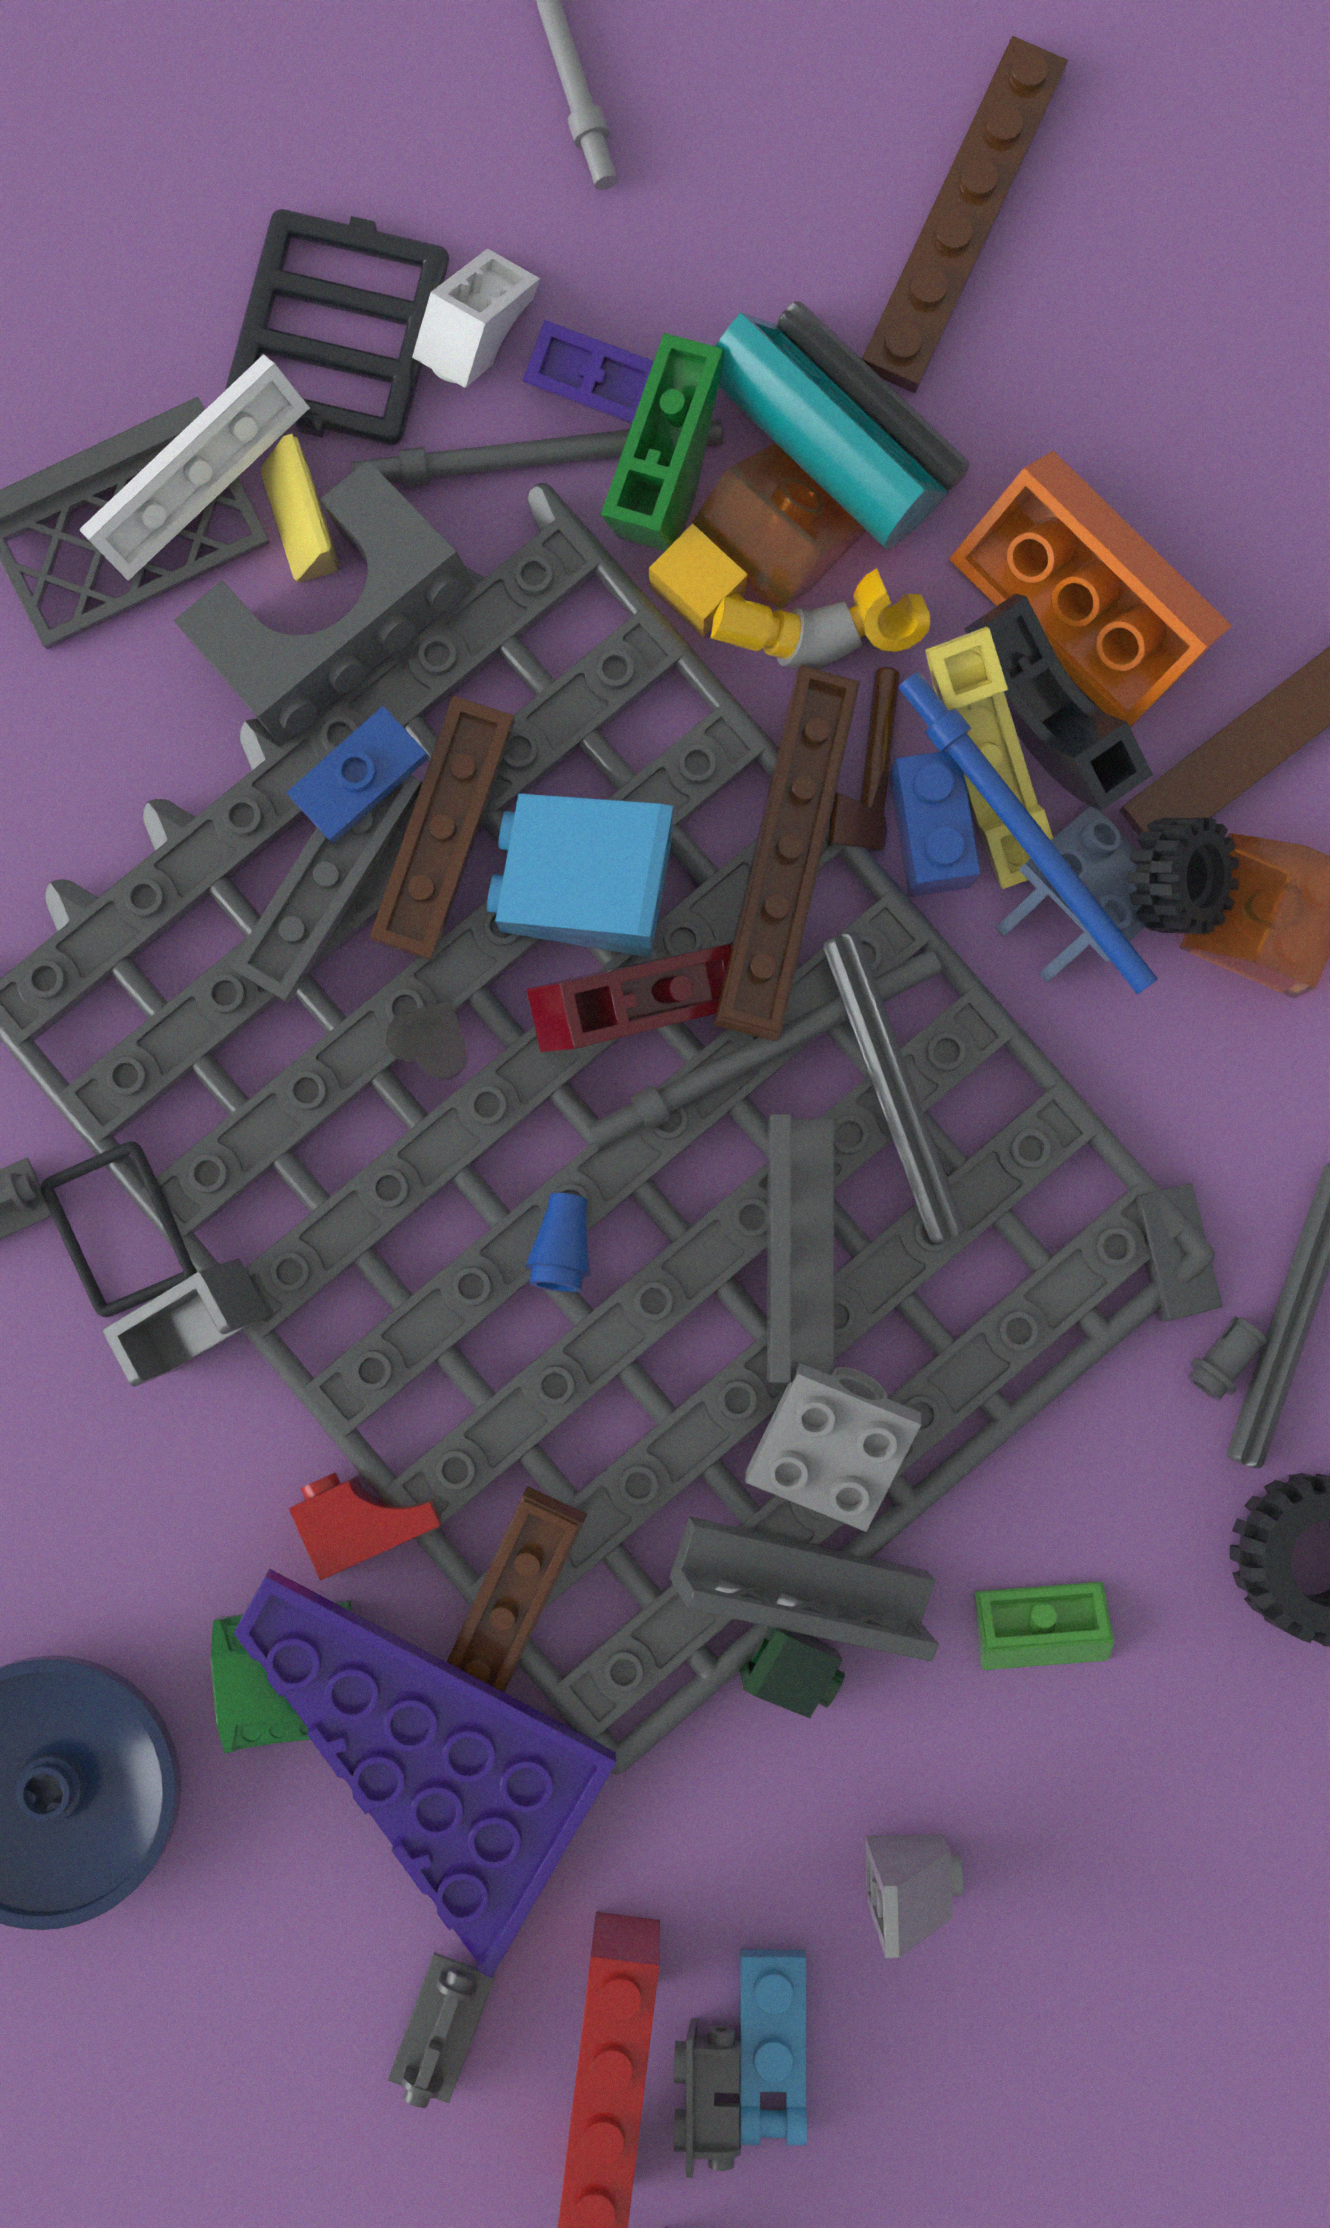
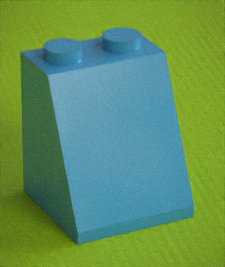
M518 794L515 812L504 811L500 827L498 847L501 850L508 851L504 875L493 874L488 893L487 912L496 913L495 922L499 931L651 958L673 837V806L658 803Z

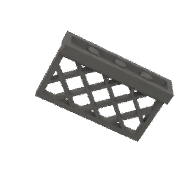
M195 397L0 490V562L43 647L46 649L270 543L239 477L229 485L235 500L219 494L205 507L197 533L182 529L176 535L193 541L186 565L174 571H169L152 565L149 561L135 574L130 591L117 598L94 591L105 556L91 542L66 534L74 509L85 504L102 508L108 501L99 497L114 490L115 496L205 410L199 397ZM219 504L241 512L252 534L229 545L206 537L216 505ZM59 517L55 529L42 525ZM30 530L52 537L41 572L18 564L7 541ZM62 542L94 553L83 587L52 576ZM203 545L216 550L199 558ZM147 572L160 576L143 585ZM24 575L38 579L34 593H32ZM48 584L80 594L73 619L52 629L49 627L40 609ZM91 599L104 603L87 612Z

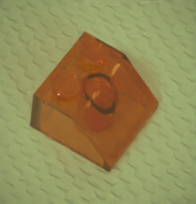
M776 443L726 469L692 521L700 531L748 574L747 579L750 581L753 590L761 598L776 604L781 610L807 594L866 532L851 515Z
M1230 833L1227 837H1232L1236 845L1229 853L1230 857L1239 858V868L1232 870V879H1239L1238 890H1230L1229 896L1235 901L1231 911L1222 910L1226 920L1221 926H1214L1215 931L1209 934H1185L1179 948L1295 999L1316 988L1330 956V856L1306 845Z

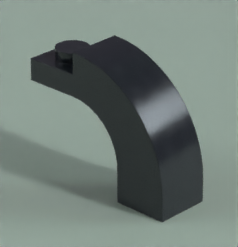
M1015 593L964 628L966 634L984 627L990 629L1008 690L1004 691L1016 733L1042 767L1069 793L1085 804L1102 811L1153 775L1127 721L1111 716L1097 708L1071 680L1058 660L1026 596Z

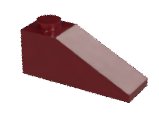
M730 944L527 988L540 1052L577 1049L716 1014L730 957Z

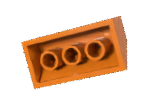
M1054 451L1022 469L949 558L996 606L1015 593L1026 596L1058 660L1071 680L1103 712L1127 721L1130 728L1232 627L1204 597Z

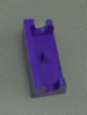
M544 320L522 381L530 386L632 424L654 361Z

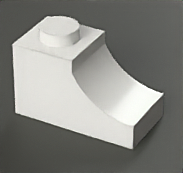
M487 248L430 293L412 358L431 368L439 378L451 383H457L464 388L468 387L493 365L496 354L508 331L521 312L533 301L540 278Z

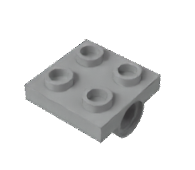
M799 1362L791 1377V1383H788L746 1470L745 1483L867 1532L921 1427V1412L887 1399V1393L881 1384L861 1371L839 1367L834 1369L832 1375H829Z

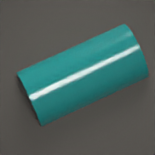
M740 312L715 346L724 350V361L718 388L885 549L894 547L911 534L950 493L774 323Z

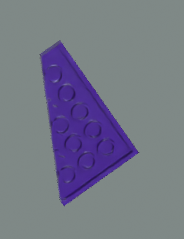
M269 1568L241 1617L234 1635L250 1657L260 1662L267 1672V1680L279 1697L284 1695L308 1728L307 1735L337 1777L343 1778L351 1787L353 1799L365 1815L369 1812L393 1845V1854L422 1894L428 1895L435 1903L437 1915L448 1930L453 1928L477 1961V1970L483 1975L492 1978L617 1762L616 1752Z

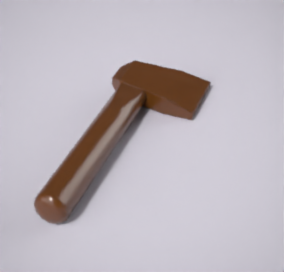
M881 667L875 672L861 799L858 802L841 793H835L829 843L864 847L868 852L882 851L885 847L887 823L884 809L900 678L899 671L895 668Z

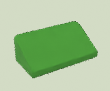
M1103 1582L975 1591L979 1656L983 1670L1097 1662L1110 1658L1114 1637Z

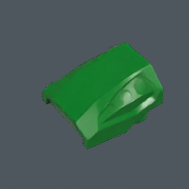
M351 1600L334 1602L352 1612ZM243 1614L222 1616L214 1619L211 1643V1669L216 1726L224 1753L274 1743L311 1740L307 1735L308 1728L285 1696L279 1697L267 1680V1672L260 1662L250 1657L234 1635V1631Z

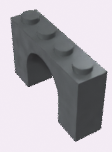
M366 460L319 499L340 534L367 562V579L363 592L355 606L342 619L328 628L310 634L288 635L279 633L262 624L223 580L174 619V622L201 656L280 746L285 744L295 734L307 730L319 714L343 694L356 689L363 682L367 674L392 653L404 649L412 641L416 633L440 613L453 608L460 601L463 594L474 586L457 551L369 460Z

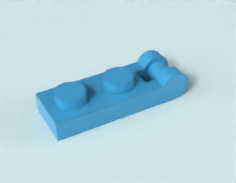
M740 1949V2144L760 2145V2138H786V2146H806L805 1950ZM760 2092H785V2110L760 2109Z

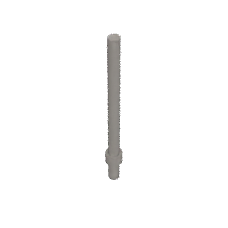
M535 0L571 111L567 121L575 146L584 151L595 188L599 190L608 189L618 181L606 143L610 132L602 108L594 105L561 0Z

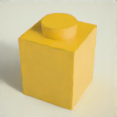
M692 523L649 567V588L701 637H704L712 629L714 615L723 597L742 602L747 601L743 596L746 594L748 574Z

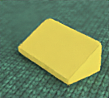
M293 434L285 435L263 463L261 476L293 578L296 582L302 583L339 571L338 567L340 564L305 454L297 437H294Z

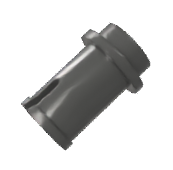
M1234 1316L1230 1321V1325L1203 1359L1195 1357L1191 1362L1194 1370L1188 1378L1206 1395L1220 1401L1225 1393L1232 1395L1237 1388L1233 1384L1260 1348L1266 1345L1268 1340L1249 1322Z

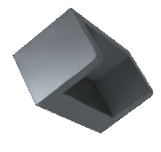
M239 1258L197 1272L106 1327L102 1332L129 1383L136 1387L174 1372L269 1316V1313Z

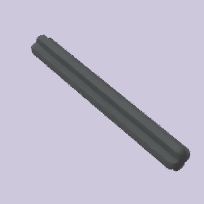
M847 932L833 937L824 943V951L929 1239L936 1243L949 1241L964 1233L965 1226L862 942L856 932Z
M1330 1163L1326 1164L1323 1168L1266 1335L1268 1342L1262 1347L1227 1450L1228 1458L1251 1468H1261L1264 1465L1330 1271Z

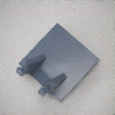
M1089 806L1056 835L1051 842L1130 942L1147 925V922H1141L1136 916V912L1141 905H1132L1129 894L1137 890L1136 884L1128 883V872H1136L1137 864L1130 861L1132 850L1137 849L1099 810ZM1030 858L1019 871L1036 889L995 929L1005 937L1050 895L1084 932L1050 962L1039 975L1048 983L1089 944L1108 963L1110 961Z

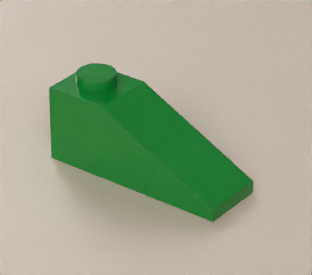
M663 333L601 512V516L618 538L666 551L682 535L698 488L725 353L723 348Z

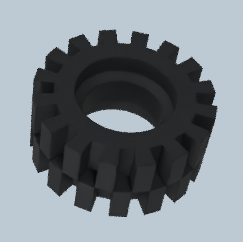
M1166 817L1160 818V820H1153L1147 825L1149 832H1141L1137 838L1142 850H1132L1130 861L1137 864L1136 872H1128V883L1136 884L1137 888L1136 891L1129 894L1131 904L1141 905L1136 912V916L1141 922H1147L1146 928L1161 933L1209 934L1215 931L1214 926H1221L1226 920L1222 910L1231 911L1235 901L1229 896L1230 890H1238L1239 879H1232V870L1239 868V858L1230 857L1229 853L1236 845L1232 837H1225L1228 829L1223 824H1216V819Z

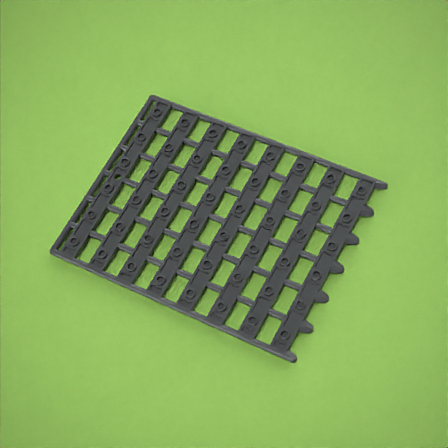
M538 483L529 492L528 504L540 533L486 578L465 566L474 586L463 594L460 601L415 635L404 649L395 652L365 676L363 682L356 689L345 693L317 716L314 723L307 730L294 735L285 744L280 746L258 719L245 721L240 731V742L252 771L197 817L166 799L148 801L143 811V822L155 851L99 898L70 880L60 879L48 884L45 901L57 932L0 979V1041L95 1155L119 1146L120 1144L114 1136L193 1071L229 1114V1117L160 1173L156 1180L173 1215L196 1273L220 1264L194 1233L271 1168L276 1170L311 1212L310 1215L245 1268L269 1316L242 1332L385 1504L391 1506H412L433 1499L443 1524L518 1460L548 1496L587 1514L544 1609L600 1560L605 1563L636 1600L641 1609L564 1676L560 1674L531 1638L518 1664L572 1729L616 1752L617 1762L611 1774L617 1775L630 1768L743 1669L746 1662L751 1663L752 1656L763 1638L770 1640L766 1629L767 1626L755 1624L716 1657L706 1645V1642L733 1619L688 1609L673 1583H670L661 1591L621 1542L699 1475L740 1522L736 1527L819 1546L844 1524L841 1521L777 1495H772L759 1506L719 1459L776 1410L788 1383L769 1382L767 1380V1315L734 1277L739 1270L767 1247L768 1162L692 1227L651 1180L654 1175L727 1113L768 1159V1120L747 1096L817 1037L670 1112L671 1119L649 1131L643 1126L598 1149L587 1126L600 1119L569 1082L621 1038L577 1049L540 1052L535 1026L525 1032L490 991L488 986L544 939L500 932L495 922L496 913L487 912V901L445 936H442L434 962L420 957L417 958L352 1014L346 1017L310 973L376 919L416 803L415 800L295 994L326 1031L327 1035L250 1099L213 1057L217 1050L280 999L230 968L261 918V915L230 878L306 816L286 792L382 706L391 713L427 752L429 756L427 762L430 763L438 735L424 720V717L499 655L504 658L536 697L514 714L515 724L478 833L485 828L499 844L500 827L504 811L517 801L518 794L527 793L581 748L616 788L617 792L607 800L658 803L673 806V837L670 852L699 885L696 890L657 922L651 958L587 947L603 966L598 972L719 945L730 944L731 946L733 944L757 838L721 869H718L681 827V824L756 761L772 777L778 747L557 492L547 483ZM596 575L631 615V618L555 680L519 638ZM677 668L713 712L640 773L636 774L600 731ZM831 810L818 872L839 855L878 900L837 936L847 932H856L859 935L874 978L908 961L919 950L925 952L931 949L941 964V974L961 996L900 1050L941 1163L948 1174L947 1179L965 1226L964 1233L949 1241L933 1242L929 1239L917 1203H915L871 1241L834 1198V1237L852 1257L834 1273V1359L894 1308L935 1354L933 1358L887 1396V1399L921 1412V1427L886 1493V1496L893 1505L870 1524L867 1532L862 1531L840 1550L856 1556L872 1558L1161 1308L1160 1293L1155 1280H1152L1108 1319L1102 1315L1096 1308V1305L1151 1259L1135 1199L1137 1195L1162 1189L864 847L838 846L829 843ZM211 895L246 938L171 1001L167 1002L132 959ZM824 947L802 966L797 961L783 1025L840 996ZM113 976L147 1016L148 1020L69 1084L34 1041ZM469 1004L506 1047V1050L428 1114L393 1073L391 1068L464 1006ZM849 1020L826 1032L865 1077L860 1084L819 1118L834 1119V1189L893 1140ZM684 1022L656 1028L686 1063L656 1089L658 1090L759 1037L726 1029L705 1047ZM1004 1045L1044 1091V1094L973 1155L967 1158L927 1110ZM371 1085L409 1131L330 1196L293 1150ZM550 1099L589 1146L514 1210L510 1211L472 1164ZM1088 1142L1128 1190L1051 1255L1014 1213L1011 1207ZM128 1155L106 1165L107 1170L171 1245L133 1159ZM450 1182H453L491 1229L416 1293L412 1294L374 1247ZM551 1193H567L588 1199L586 1211L587 1232L627 1198L632 1196L672 1244L595 1309L589 1305L579 1292L569 1293L543 1289L574 1327L495 1393L455 1344L530 1282L531 1270L526 1268L525 1265L546 1213L549 1195ZM1160 1193L1159 1203L1168 1240L1170 1242L1176 1237L1185 1252L1179 1264L1178 1279L1181 1283H1187L1213 1262L1215 1252L1173 1201L1165 1194ZM992 1225L1032 1272L954 1338L915 1293V1290ZM354 1264L393 1312L314 1378L275 1330ZM712 1293H715L754 1339V1342L676 1408L638 1363L636 1358ZM1077 1323L1088 1337L1010 1403L999 1389ZM436 1362L476 1411L401 1475L396 1477L356 1428ZM616 1376L657 1425L578 1492L540 1447L538 1442ZM980 1407L990 1418V1421L917 1485L912 1487L902 1473ZM439 1527L415 1537L414 1539L472 1607L488 1570L479 1576ZM684 1661H687L697 1675L621 1741L617 1742L607 1728Z

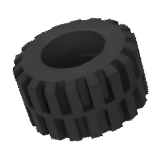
M1304 1473L1289 1475L1288 1482L1274 1480L1265 1485L1264 1488L1268 1493L1266 1496L1260 1498L1253 1495L1244 1505L1251 1513L1246 1521L1237 1518L1232 1530L1241 1534L1239 1545H1230V1559L1239 1563L1240 1569L1232 1574L1237 1587L1245 1590L1248 1594L1244 1600L1252 1610L1263 1615L1264 1620L1308 1643H1311L1313 1640L1323 1646H1330V1589L1320 1594L1306 1595L1298 1588L1291 1571V1554L1299 1536L1313 1524L1330 1520V1476L1317 1473L1316 1476Z

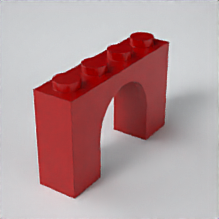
M596 1912L557 2228H628L660 1965L659 1919Z

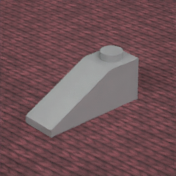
M943 1834L865 1836L867 1904L885 1958L902 1957L953 1918L952 1896L963 1895L962 1861L960 1855H951V1850Z

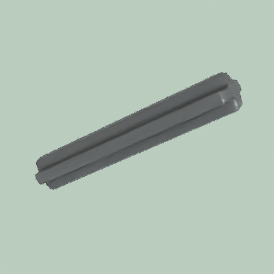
M795 301L782 312L777 320V327L947 490H950L964 478L970 466L968 460L805 304Z

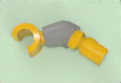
M876 568L866 574L857 585L853 595L854 606L848 608L845 601H841L813 610L794 608L790 612L776 610L772 613L770 606L752 601L742 602L723 597L714 615L711 639L757 652L764 649L767 655L777 657L779 664L784 667L798 669L801 664L815 669H823L863 646L860 637L865 635L873 646L883 651L897 652L909 649L920 642L929 632L930 613L922 594H904L899 602L893 606L886 607L891 604V601Z

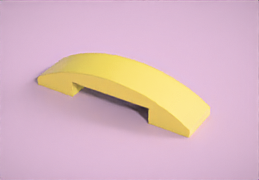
M984 627L926 649L935 693L949 711L956 708L972 728L967 734L1047 837L1052 840L1053 836L1045 810L1037 802L1004 691L1008 690L990 629ZM964 773L969 806L1000 887L1005 889L1027 881L1028 879L1019 869L1030 859L1029 855Z

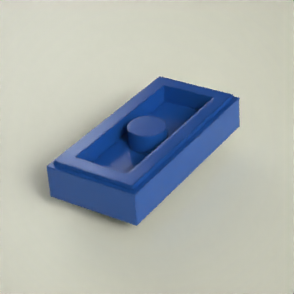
M382 706L286 793L326 838L334 844L428 760L429 756L391 713Z

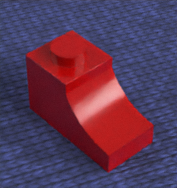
M336 1472L300 1488L305 1500L288 1508L320 1581L437 1528L442 1524L433 1499L412 1506L387 1505L381 1498L363 1489L357 1476L341 1483Z

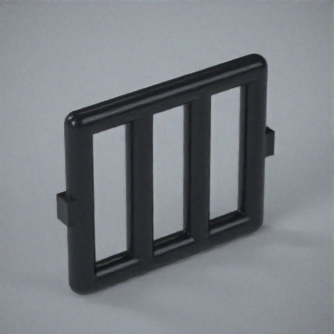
M286 209L276 210L269 222L225 390L260 358L261 353L391 383L383 417L303 398L310 409L295 423L299 432L322 438L324 431L329 430L388 445L400 443L404 437L422 368V363L412 358L430 293L445 280L449 264L447 250L439 245L377 231L375 221L351 216L350 223L345 224ZM291 238L422 268L413 301L283 270ZM276 295L405 325L406 330L398 359L268 328Z

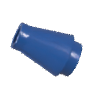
M551 1193L549 1195L546 1213L525 1265L526 1268L531 1270L530 1285L558 1292H581L583 1278L590 1276L586 1218L588 1199L567 1193Z

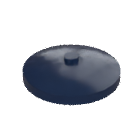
M54 1655L37 1656L17 1660L0 1667V1924L30 1930L60 1929L78 1925L100 1916L127 1898L150 1874L162 1857L171 1839L180 1806V1766L172 1736L163 1718L152 1702L133 1683L117 1672L85 1659Z

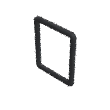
M125 1142L49 1176L42 1182L41 1193L93 1308L98 1315L110 1317L158 1297L196 1274L173 1215L146 1155L138 1143ZM131 1154L183 1272L106 1305L54 1188Z

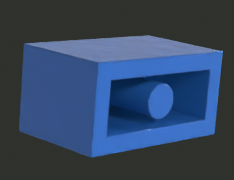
M948 751L896 758L889 774L908 897L971 888L980 875V868L963 770Z

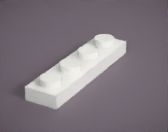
M263 354L79 530L129 581L310 407L276 364Z

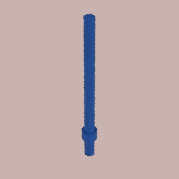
M919 671L907 678L898 688L929 728L925 731V734L940 753L945 750L949 752L1134 992L1138 995L1157 981L1156 975L967 734L972 728L956 708L949 711Z

